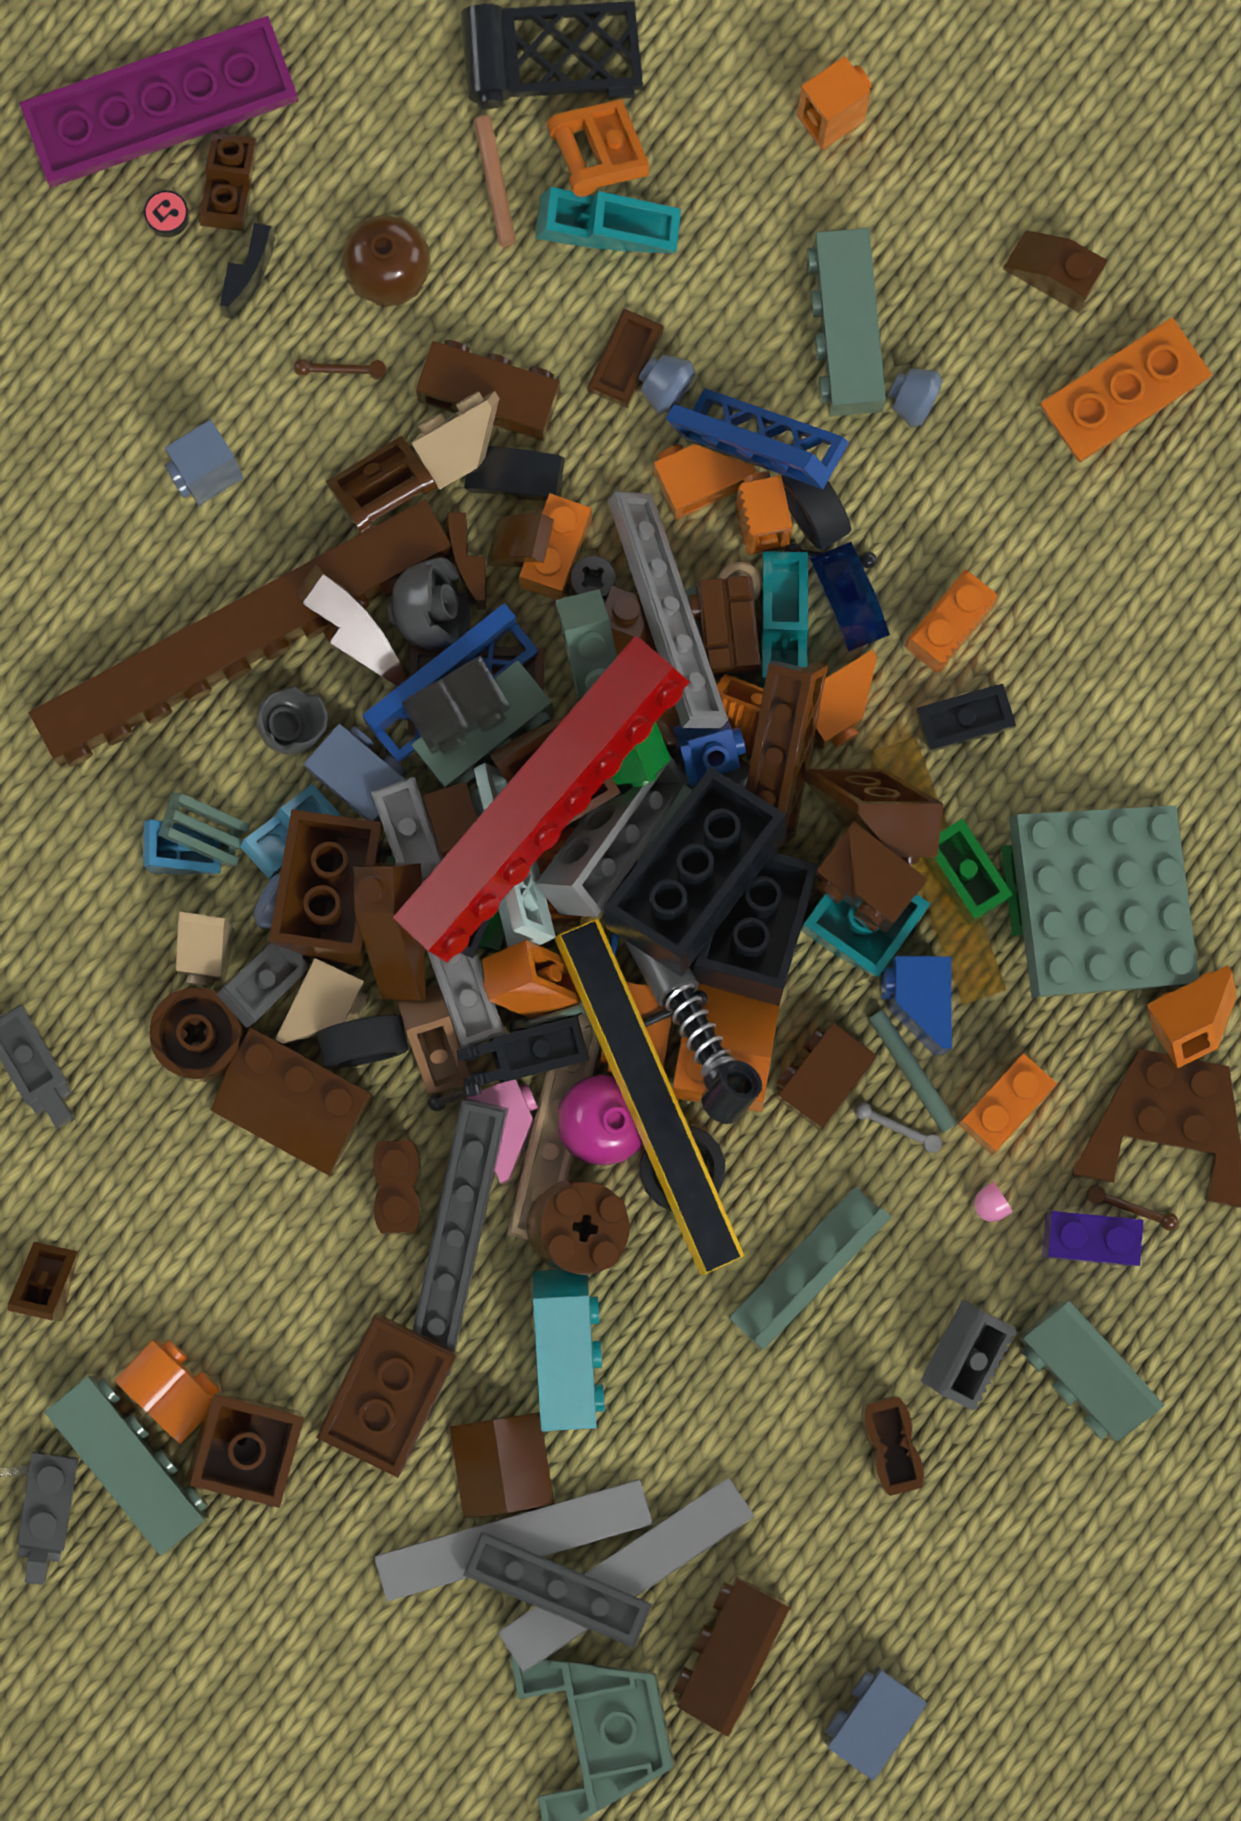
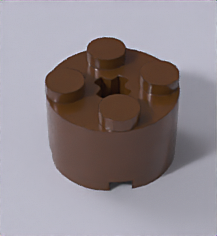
M187 988L175 991L159 1003L151 1017L150 1041L155 1057L167 1070L185 1080L208 1082L224 1076L247 1035L245 1025L216 995L217 992L211 989ZM207 1025L204 1031L207 1037L205 1042L201 1044L195 1041L190 1045L189 1043L193 1038L189 1033L190 1028L196 1026L201 1029Z
M578 1180L560 1181L535 1199L527 1217V1236L541 1259L555 1269L575 1274H594L613 1267L623 1253L629 1238V1217L624 1201L613 1191L597 1183ZM573 1222L584 1223L583 1231H572Z

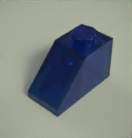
M852 542L810 558L848 652L890 635L879 600Z

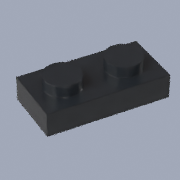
M1003 683L916 709L928 753L1001 733L1016 727Z

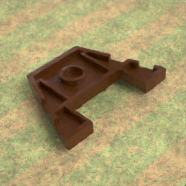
M1139 1049L1113 1094L1111 1102L1100 1122L1091 1134L1083 1153L1074 1165L1072 1175L1114 1183L1122 1137L1213 1155L1205 1201L1241 1208V1140L1230 1066L1194 1060L1177 1068L1168 1054Z

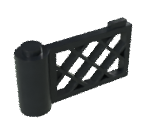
M635 1L503 8L495 4H477L463 9L460 13L468 98L470 101L478 103V107L481 109L502 107L504 101L510 97L607 92L608 99L634 98L635 90H642L643 79ZM626 15L627 30L617 41L599 27L607 16ZM589 17L597 18L594 21H592ZM564 18H576L587 27L574 44L555 29ZM545 19H553V21L549 24ZM532 20L544 31L529 46L516 35L514 21ZM592 33L611 47L598 63L579 49ZM549 35L567 49L566 53L554 66L535 51ZM627 39L629 44V51L622 46L627 41ZM517 47L524 52L519 59ZM617 52L630 63L632 77L614 78L603 67ZM572 55L591 69L583 80L571 81L559 71ZM529 57L548 72L539 83L520 84L519 69ZM596 75H598L600 78H602V79H594V80H592ZM554 77V78H555L556 80H558L559 82H549V81Z

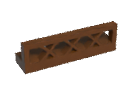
M775 660L768 665L745 789L786 814L787 836L778 848L796 835L806 783L802 778L803 769H808L828 668L827 664L816 661L805 668Z

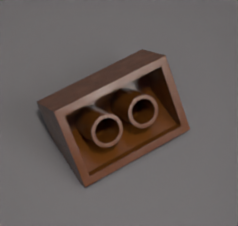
M803 769V780L836 819L848 828L853 822H856L908 864L919 863L920 857H937L943 812L942 802L886 769Z
M291 810L269 943L321 961L356 966L363 965L365 943L355 915L353 867L380 863L384 839L382 822Z
M250 1028L226 1071L211 1111L330 1176L374 1096Z
M737 1576L732 1585L726 1582L723 1583L713 1604V1608L719 1610L712 1628L705 1624L702 1627L692 1649L699 1653L692 1670L686 1667L682 1669L672 1691L679 1695L676 1702L679 1709L727 1737L730 1736L790 1609L786 1600Z

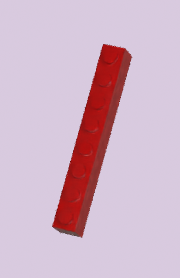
M635 636L393 918L427 951L446 963L453 956L460 954L467 947L470 937L478 927L497 912L500 902L510 890L525 880L530 872V867L541 854L556 844L560 838L561 831L572 818L587 808L591 801V796L604 781L610 779L618 772L623 759L635 745L640 744L649 736L652 726L660 716L680 700L683 690L690 682L644 641Z

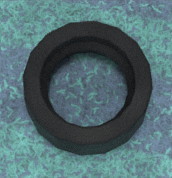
M781 475L789 511L807 539L817 549L823 550L850 533V520L829 481L824 489H820Z
M397 1014L351 1020L326 1027L317 1034L323 1066L328 1069L346 1068L378 1062L399 1056L408 1050L402 1016Z
M689 1126L696 1145L706 1154L709 1162V1175L717 1193H719L725 1179L726 1163L720 1145L708 1132L694 1126ZM644 1149L640 1158V1179L645 1192L657 1205L672 1211L646 1149Z

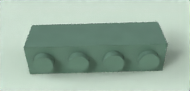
M869 228L816 232L814 247L807 248V267L809 275L816 274L818 290L811 291V309L813 317H820L822 333L815 334L816 359L825 361L826 376L819 377L821 403H829L830 417L883 412L886 397Z
M87 1376L49 1407L45 1414L158 1554L162 1556L209 1518L203 1511L208 1504L195 1487L189 1485L185 1488L177 1479L174 1473L179 1468L172 1458L162 1448L155 1452L145 1438L150 1432L134 1413H131L128 1417L116 1403L121 1397L112 1384L105 1377L98 1381L95 1376Z

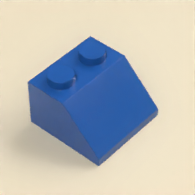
M896 956L889 964V968H885L884 972L881 973V999H889V1011L933 1055H944L952 1049L951 956Z

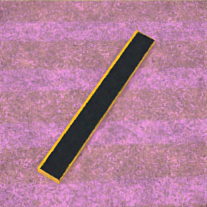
M599 919L557 935L554 939L700 1276L744 1257L735 1232Z

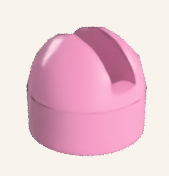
M994 1182L982 1188L975 1197L974 1206L976 1213L985 1221H999L1013 1213Z

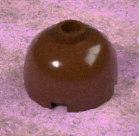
M389 214L372 216L356 225L347 237L342 256L345 277L354 293L383 307L402 305L416 297L422 290V285L427 280L431 269L428 244L418 228L402 217Z

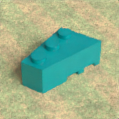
M558 1269L533 1271V1308L541 1431L597 1428L596 1412H605L603 1384L594 1385L593 1370L594 1368H602L601 1340L592 1341L591 1324H600L598 1296L589 1297L588 1274H575Z

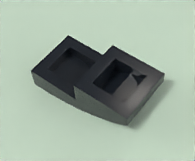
M253 224L246 265L228 262L220 302L225 318L234 319L246 306L261 283L275 243V236L270 225Z
M488 446L485 459L479 467L466 474L464 488L471 493L508 494L520 500L547 501L549 493L560 497L565 458L560 455Z

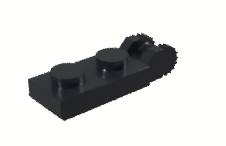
M578 1016L493 1037L487 1043L456 1051L458 1061L474 1060L479 1058L480 1055L492 1052L496 1070L486 1073L481 1071L464 1078L465 1087L482 1085L498 1080L500 1083L589 1060Z

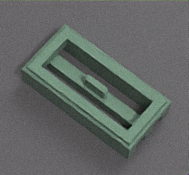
M172 793L159 836L226 866L237 867L239 858L235 857L236 849L242 850L240 848L243 842L240 839L241 833H247L250 824L182 793ZM179 806L230 829L229 833L227 834L179 812ZM174 822L225 844L223 851L173 829Z

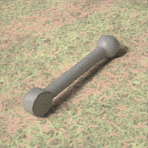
M859 1102L854 1107V1114L857 1118L862 1120L869 1118L922 1143L928 1152H937L942 1146V1140L939 1136L934 1134L926 1136L873 1111L867 1102Z

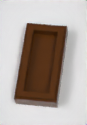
M623 308L590 380L588 391L628 408L640 383L638 378L653 355L663 333L664 325Z

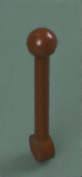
M299 359L294 363L293 367L295 373L299 376H306L309 372L370 374L373 379L379 380L386 375V365L379 360L371 362L370 365L309 363L306 359Z
M1092 1186L1087 1191V1199L1093 1204L1101 1202L1159 1222L1168 1231L1174 1230L1178 1226V1218L1173 1213H1165L1163 1215L1106 1194L1101 1186Z

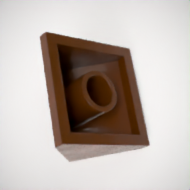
M540 1412L450 1426L463 1518L505 1514L554 1504L544 1433L541 1431Z

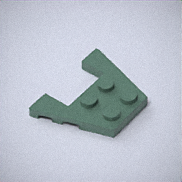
M511 1657L518 1699L566 1691L585 1785L583 1787L540 1795L538 1801L542 1821H583L675 1767L656 1673L547 1658L523 1673L514 1657Z

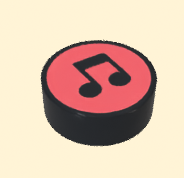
M162 190L156 192L149 197L144 206V217L147 225L158 236L165 238L177 236L186 229L189 223L190 214L183 197L174 191Z

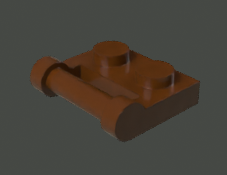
M402 436L326 481L332 494L350 517L360 534L372 528L371 522L419 493L424 492L426 495L438 488L425 465Z

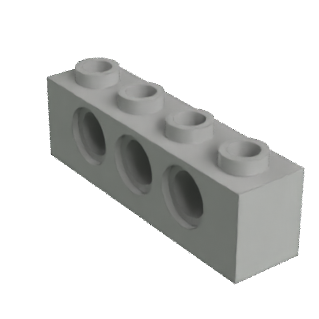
M671 756V760L657 773L658 777L656 780L641 787H633L631 783L617 785L620 794L585 814L538 879L536 885L559 914L597 917L650 842L683 785H689L685 774Z

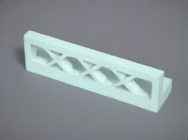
M486 763L474 768L478 787L470 791L478 818L507 785L499 770ZM537 860L530 867V872L525 880L514 886L500 902L499 913L508 947L524 940L540 946L556 938L546 896L536 885V882L541 877Z

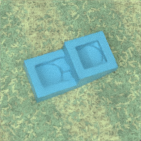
M313 784L283 805L276 816L246 837L240 845V848L269 880L281 871L292 809L341 816Z

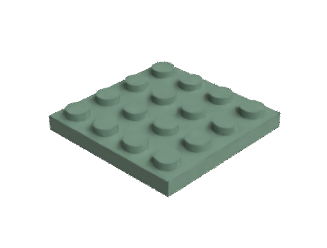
M1176 805L1017 814L1009 817L1031 998L1186 986L1199 978Z

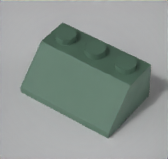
M1070 1301L1056 1302L1018 1338L1025 1346L1020 1351L1022 1356L1038 1372L1044 1367L1054 1377L1056 1381L1051 1387L1069 1406L1076 1402L1086 1412L1087 1416L1082 1421L1100 1440L1107 1436L1111 1441L1118 1442L1165 1406Z

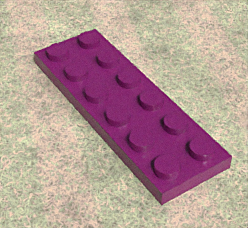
M269 16L24 100L19 102L48 185L50 188L296 103L299 99Z

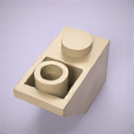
M478 391L456 404L459 412L446 419L442 413H439L419 426L422 433L412 442V445L439 490L477 469L485 459L499 403V397L495 391L485 397H482Z

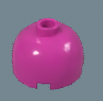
M598 1075L583 1078L566 1091L558 1106L557 1114H559L558 1123L560 1128L558 1133L561 1142L571 1155L584 1163L608 1166L625 1161L640 1149L643 1142L613 1076Z

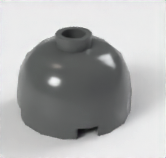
M439 557L413 565L398 576L391 592V600L388 603L387 611L392 625L397 627L398 631L411 644L428 650L445 649L469 631V600L466 592L458 594L454 580L461 579V577L449 560Z

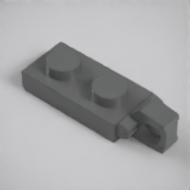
M268 943L216 995L247 1028L256 1022L310 968L309 964L312 961L305 955Z
M20 1004L0 1016V1060L26 1105L31 1106L35 1114L46 1110L55 1127L61 1129L75 1120L64 1098L72 1094L67 1085L69 1082L25 1007Z
M37 1451L32 1452L17 1543L19 1545L18 1556L28 1558L25 1576L26 1583L43 1585L46 1581L49 1561L59 1562L61 1552L65 1549L79 1462L78 1457Z

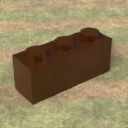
M445 340L444 344L432 341L416 388L418 402L457 413L459 410L456 404L479 391L481 396L485 397L495 391L499 397V403L493 426L545 441L560 395V381L554 379L553 373L535 366H530L528 370L512 366L510 359L494 353H487L486 357L469 352L470 348L457 341Z

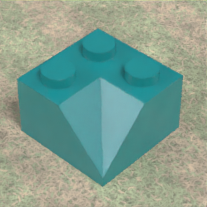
M917 894L885 933L880 928L872 932L864 927L853 916L856 909L843 899L837 904L824 895L803 924L801 931L835 956L878 978L927 910L930 903Z

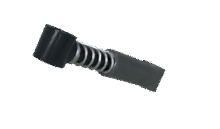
M638 860L634 863V865L632 866V868L630 869V871L627 873V875L625 876V878L622 880V882L620 883V885L623 883V881L627 878V876L630 874V872H631V871L633 870V868L636 866ZM625 941L658 1005L674 1012L672 1020L675 1024L681 1025L680 1036L688 1038L687 1049L695 1051L694 1062L703 1065L701 1074L704 1077L703 1083L706 1087L701 1097L703 1109L717 1122L733 1124L739 1121L762 1091L763 1083L760 1075L748 1063L731 1057L729 1055L730 1050L722 1048L720 1043L723 1037L716 1036L713 1031L716 1023L708 1022L706 1016L709 1010L701 1009L699 1003L702 998L693 994L698 989L699 983L690 966L681 977Z

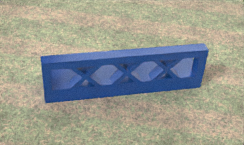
M704 388L692 410L674 404L666 417V420L685 440L820 489H824L849 444L843 436ZM713 404L723 408L724 419L718 420L707 416ZM754 418L757 420L760 430L752 432L737 425ZM785 431H790L795 443L788 445L771 438ZM821 443L830 445L821 462L813 453L806 451Z
M504 603L362 716L368 727L400 764L415 752L412 747L415 741L517 660L524 666L539 654V650L519 627L515 615ZM509 631L525 649L524 652L512 661L493 659L495 643ZM489 648L488 658H478L480 654ZM468 664L487 666L485 682L477 689L458 687L460 670ZM492 666L503 667L491 677ZM454 676L453 686L442 685ZM433 691L452 693L450 710L441 717L423 715L425 698ZM457 694L468 695L456 705ZM418 704L417 714L407 713ZM398 719L416 721L414 739L399 750L384 730ZM422 722L432 723L421 732Z

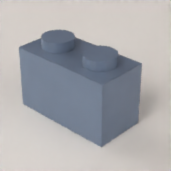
M211 419L165 447L171 461L164 466L170 474L172 481L183 498L192 495L198 506L244 479L233 453Z
M339 723L307 759L304 766L311 775L364 820L381 822L371 792L405 780L403 777L408 772L391 756L387 755L382 760L372 752L370 748L374 744L373 741L357 727L353 726L348 731Z
M879 1666L873 1674L868 1671L863 1673L851 1691V1694L856 1697L846 1713L839 1709L824 1730L829 1735L825 1742L827 1747L873 1781L927 1705L923 1698Z

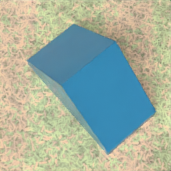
M144 820L143 866L151 874L221 873V863L159 836L163 821ZM174 823L173 829L221 850V842L179 823Z

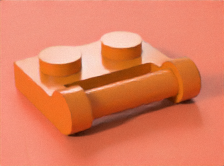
M622 99L559 113L547 121L546 126L553 140L558 142L570 171L569 183L576 196H588L595 192L598 187L649 176V162ZM584 130L598 165L586 166L573 135L574 132Z

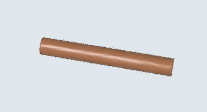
M483 115L474 119V125L499 246L508 247L516 244V237L491 116Z

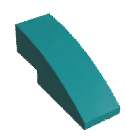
M550 187L540 196L535 239L597 249L674 254L677 251L681 209L597 191L593 196L579 197L573 191Z
M763 551L761 688L764 689L770 662L775 660L803 668L807 667L808 552Z

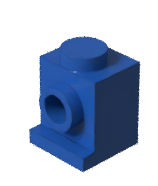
M729 721L721 728H682V725L672 727L681 766L689 786L697 785L698 780L704 776L710 767L720 773L741 768L738 755L746 753L743 736L739 727L731 728Z

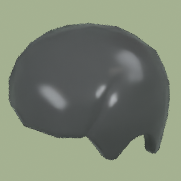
M296 686L270 693L258 707L256 728L269 748L282 754L295 755L311 750L322 738L327 728L329 714L322 698L318 694L310 695L302 692Z

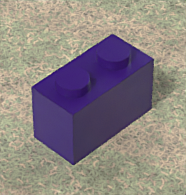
M1059 1211L1046 1212L1042 1258L1129 1267L1140 1266L1144 1220Z

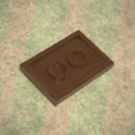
M375 1313L316 1438L399 1478L459 1352L381 1314Z

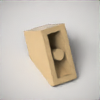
M179 912L176 971L181 975L187 976V984L213 988L214 980L226 982L235 929L225 918Z
M314 958L275 1041L285 1047H290L318 1037V1032L326 1027L350 1021L352 1017L359 1019L370 995L364 993L367 985L364 981Z

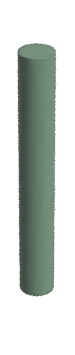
M881 1010L870 1017L868 1020L942 1133L956 1125L957 1121L885 1011Z

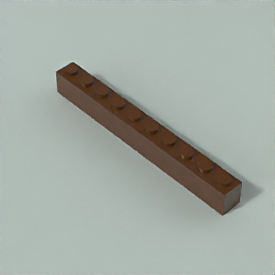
M426 499L28 713L53 759L60 766L68 763L69 767L78 765L89 759L93 755L91 750L105 742H108L109 745H114L131 736L133 733L131 728L146 720L149 724H153L166 718L172 713L171 707L185 699L191 703L205 697L212 691L210 686L224 678H227L228 681H233L244 676L252 669L250 664L265 656L267 660H272L283 655L291 649L289 643L304 635L307 639L322 634L329 621L302 604L296 595L297 590L315 564L339 580L367 609L370 606L368 601L382 593L385 596H391L398 576L407 568L426 560L439 557L447 559L452 556L451 544Z

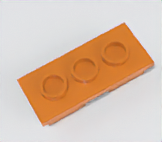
M1171 317L1042 401L1039 406L1080 463L1211 378L1213 374L1174 318Z

